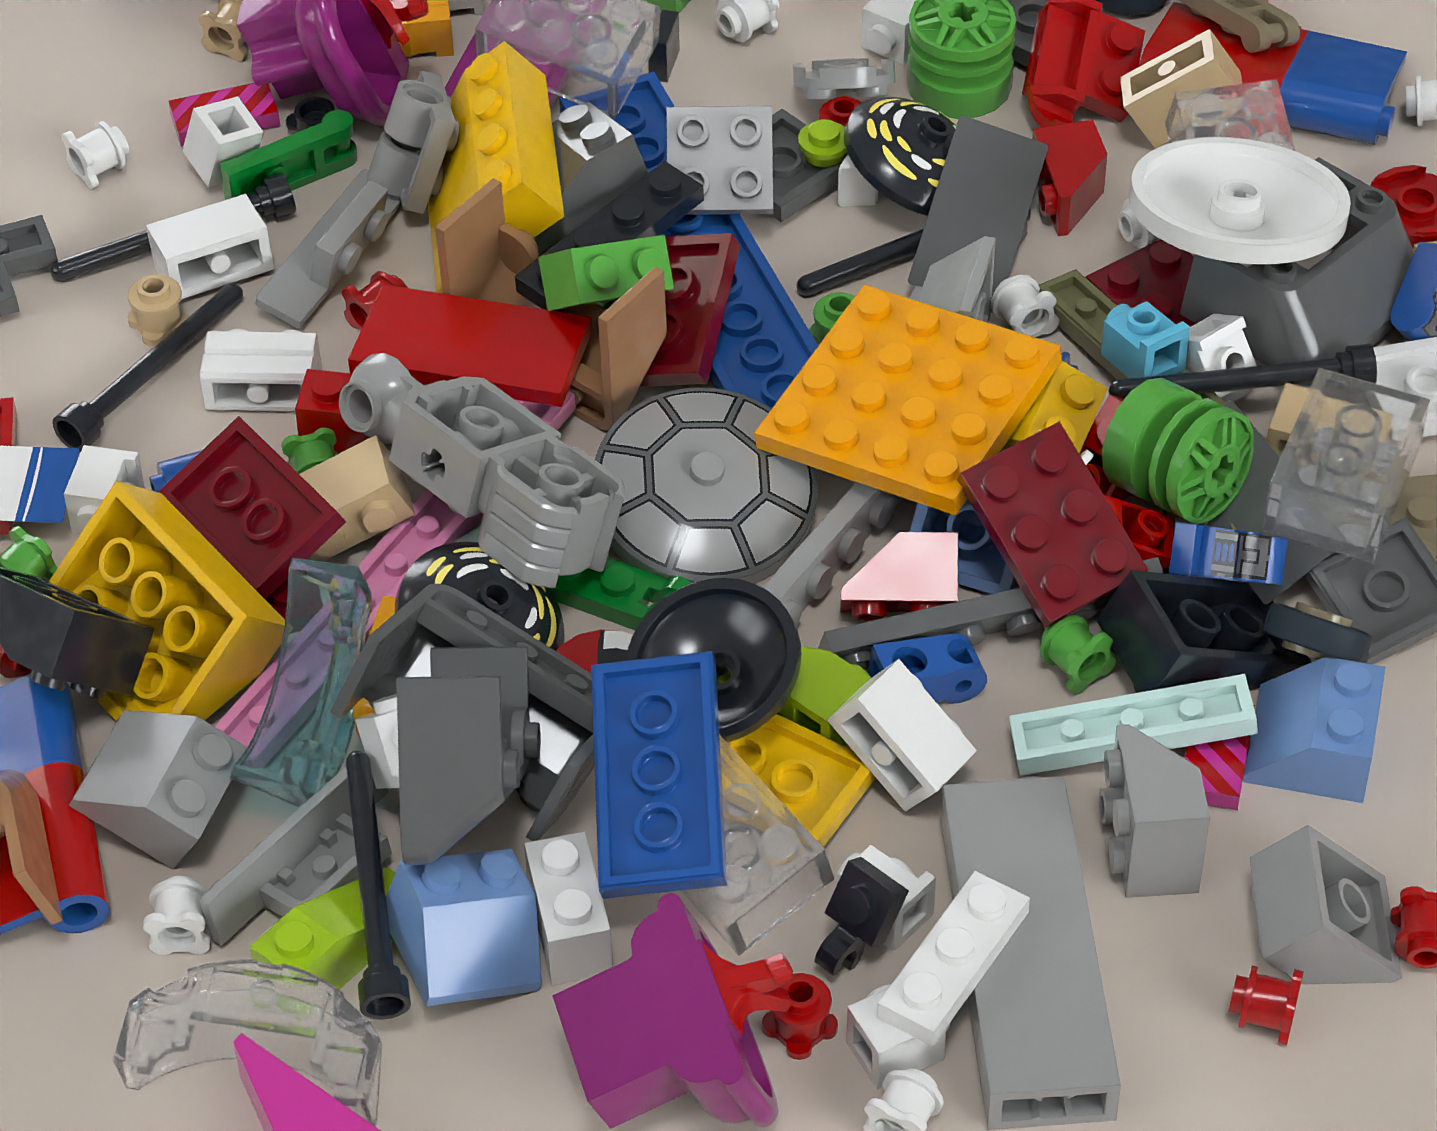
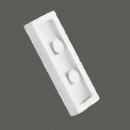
M974 871L878 1002L877 1018L934 1046L1029 913L1030 897Z

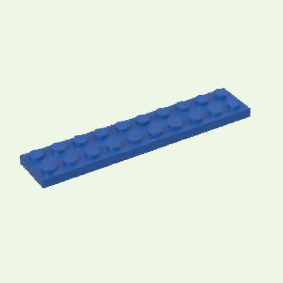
M655 72L559 97L560 114L571 106L583 105L589 101L632 133L648 172L652 171L663 161L667 162L666 107L675 106ZM740 214L685 215L661 235L670 237L732 233L740 243L739 254L709 377L716 389L743 394L772 409L816 350L818 344Z

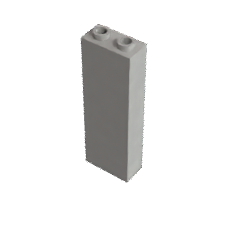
M1031 776L1019 780L966 781L961 784L943 785L941 827L952 900H954L974 871L1030 897L1029 913L968 997L987 1129L997 1130L1116 1121L1121 1083L1065 777L1041 778Z

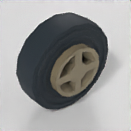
M1297 602L1295 608L1281 603H1272L1264 622L1263 631L1271 636L1282 639V647L1316 659L1332 657L1363 663L1372 641V636L1367 632L1352 627L1354 620L1301 602Z

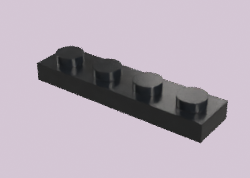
M663 161L543 255L572 248L661 235L704 201L703 185L668 162ZM536 259L515 276L516 292L541 309L548 310L539 259ZM558 309L552 311L563 312L565 309Z

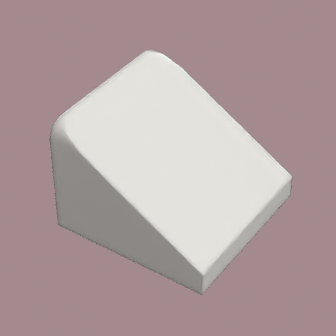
M847 155L838 171L839 206L876 205V202H878V190L860 174L849 155Z

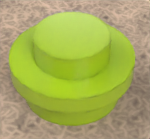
M826 119L817 120L804 126L798 135V146L806 161L818 167H831L840 163L847 153L844 143V126Z

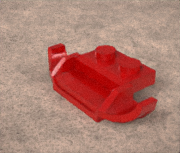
M1048 0L1038 12L1022 95L1028 97L1029 109L1040 127L1072 123L1074 112L1080 106L1121 123L1129 113L1123 105L1120 77L1139 67L1145 30L1101 12L1102 3L1096 0Z

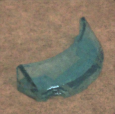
M292 558L288 575L284 633L273 685L256 732L241 758L233 765L231 779L297 807L315 795L323 787L324 782H329L337 775L352 739L355 725L352 716L353 707L340 719L331 714L330 710L366 643V627L372 612V592L359 566Z

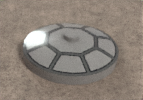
M702 387L668 391L655 395L632 407L606 433L595 457L597 462L617 475L623 481L625 487L624 500L610 546L613 551L628 565L666 579L671 576H681L688 579L691 583L712 578H735L756 584L775 574L807 538L810 532L818 498L816 469L757 449L754 432L770 412V407L743 394Z

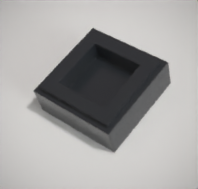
M661 10V13H658L647 41L648 72H655L661 82H668L680 51L679 12Z

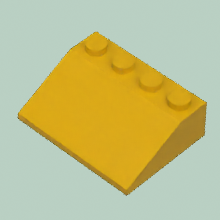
M505 41L490 52L479 55L465 69L451 96V110L454 119L459 122L458 139L454 149L451 152H445L441 164L443 179L437 196H430L428 200L437 293H442L435 227L492 178L502 183L505 223L512 227L524 230L534 238L564 217L546 75Z
M115 481L49 580V582L155 629L131 696L106 691L104 699L95 698L116 722L124 710L198 716L205 721L261 674L292 628L163 494L120 481Z

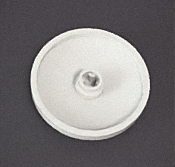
M1231 137L1186 139L1152 150L1143 156L1134 167L1129 190V204L1134 216L1156 237L1179 249L1196 255L1243 264L1289 263L1311 258L1329 250L1340 241L1346 231L1351 205L1348 190L1343 182L1319 162L1278 145Z

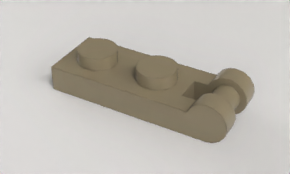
M1179 0L1191 7V11L1194 14L1208 17L1220 24L1223 31L1240 36L1244 48L1251 53L1267 50L1271 44L1279 48L1294 45L1300 36L1297 20L1265 0Z

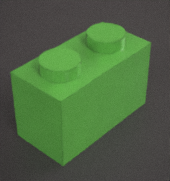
M665 235L572 248L538 257L548 311L618 300L655 266L664 271L665 291L674 289Z

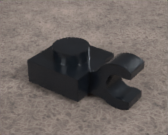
M863 857L848 860L824 912L835 920L838 925L820 945L814 962L833 976L837 975L842 964L850 970L854 969L863 955L865 944L874 947L885 943L909 890Z

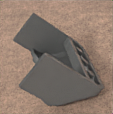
M1320 157L1315 159V161L1328 168L1343 182L1348 190L1351 202L1346 231L1340 241L1330 248L1334 251L1308 270L1296 262L1252 264L1247 268L1240 263L1220 261L1194 254L1180 314L1196 324L1212 314L1243 316L1246 327L1242 330L1252 355L1256 360L1265 365L1335 358L1337 352H1345L1346 346L1370 343L1373 346L1395 328L1391 323V309L1414 256V250L1397 207L1384 191L1369 186ZM1328 381L1304 383L1302 385L1316 386L1324 384Z
M430 584L369 635L330 713L340 719L362 698L368 700L374 709L372 702L397 694L396 678L431 677V647L528 646L530 722H539L541 751L539 759H529L528 770L520 780L519 788H516V790L520 794V799L524 805L539 813L526 838L531 841L540 840L566 811L595 767L592 674L461 591L443 584Z
M528 646L431 647V677L396 678L400 831L402 858L405 865H431L503 804L515 788H519L520 780L528 770L529 759L540 758L539 722H530Z

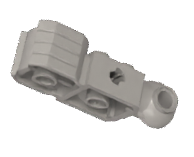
M386 353L371 354L355 368L349 383L342 388L339 395V408L345 423L356 432H363L370 438L377 435L382 443L392 444L389 461L407 473L415 483L424 486L447 503L454 512L463 515L465 518L483 513L478 535L479 547L483 552L521 581L540 587L555 588L559 575H572L582 572L587 568L598 572L604 570L625 496L623 481L617 475L581 449L562 443L560 441L562 436L560 432L485 378L463 376L424 386L410 375L408 369L397 358Z

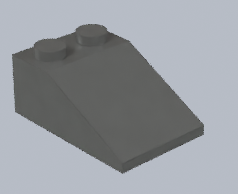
M589 101L583 105H574L567 108L559 115L557 120L552 122L564 217L534 237L538 245V254L556 245L649 173L633 134Z

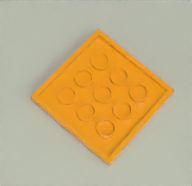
M864 284L754 432L757 449L957 515L968 499L963 491V487L957 481L958 476L961 472L1001 451L1061 364V345Z

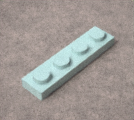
M1245 674L1009 716L1020 776L1104 761L1105 750H1114L1116 726L1120 724H1130L1168 749L1258 734L1257 718Z

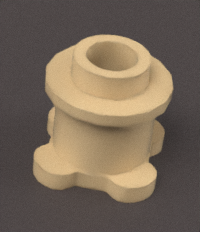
M221 0L216 14L211 11H205L199 17V23L204 31V37L201 39V42L211 53L220 52L239 62L247 55V49L243 45L245 39L236 26L242 0Z
M158 274L147 275L133 283L128 290V302L132 308L127 317L129 326L141 332L143 343L148 346H156L189 317L188 314L179 311L178 304L181 301L182 290L179 283L171 277Z

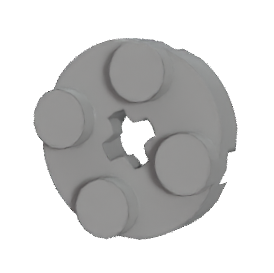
M869 58L812 61V71L806 72L802 63H796L793 65L794 87L802 88V94H806L807 99L836 98L837 89L851 88L852 91L857 92L859 97L888 95L887 85L895 83V61L881 59L882 69H877V66H869Z

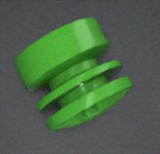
M916 0L909 14L910 32L908 43L910 52L907 59V85L910 96L915 101L941 112L948 118L959 119L961 115L976 118L996 111L1008 100L1012 88L1014 66L1012 52L1015 47L1014 34L1016 31V16L1013 6L1007 0Z
M1164 378L1148 379L1127 395L1118 406L1107 428L1102 449L1103 471L1109 483L1148 502L1154 501L1155 505L1194 524L1208 522L1222 513L1239 493L1249 473L1254 453V430L1248 417L1231 408L1224 407L1208 398L1202 399L1201 396Z

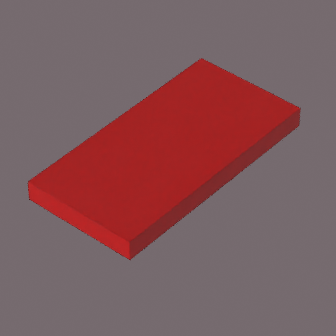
M382 284L348 357L349 371L353 373L355 368L371 354L386 353L397 358L408 369L410 375L422 385L442 380L449 381L463 376L485 378L514 400L562 407L593 331L592 318L577 314Z

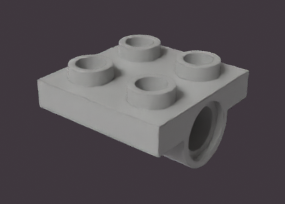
M421 70L418 80H403L398 83L384 124L385 131L381 133L367 179L387 188L388 194L400 197L404 210L424 214L430 196H437L443 179L441 164L445 152H451L456 145L459 134V122L454 119L451 110V97L446 94L441 75Z
M772 106L666 107L667 162L701 183L704 189V201L686 215L773 214Z

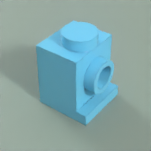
M1147 301L1133 308L1127 304H1120L1113 308L1107 315L1106 320H1104L1101 355L1129 379L1177 374L1186 368L1190 326L1184 321L1174 324Z

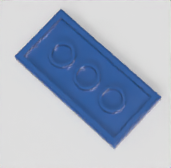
M707 651L591 665L598 882L602 898L608 899L727 886L716 660L713 652Z

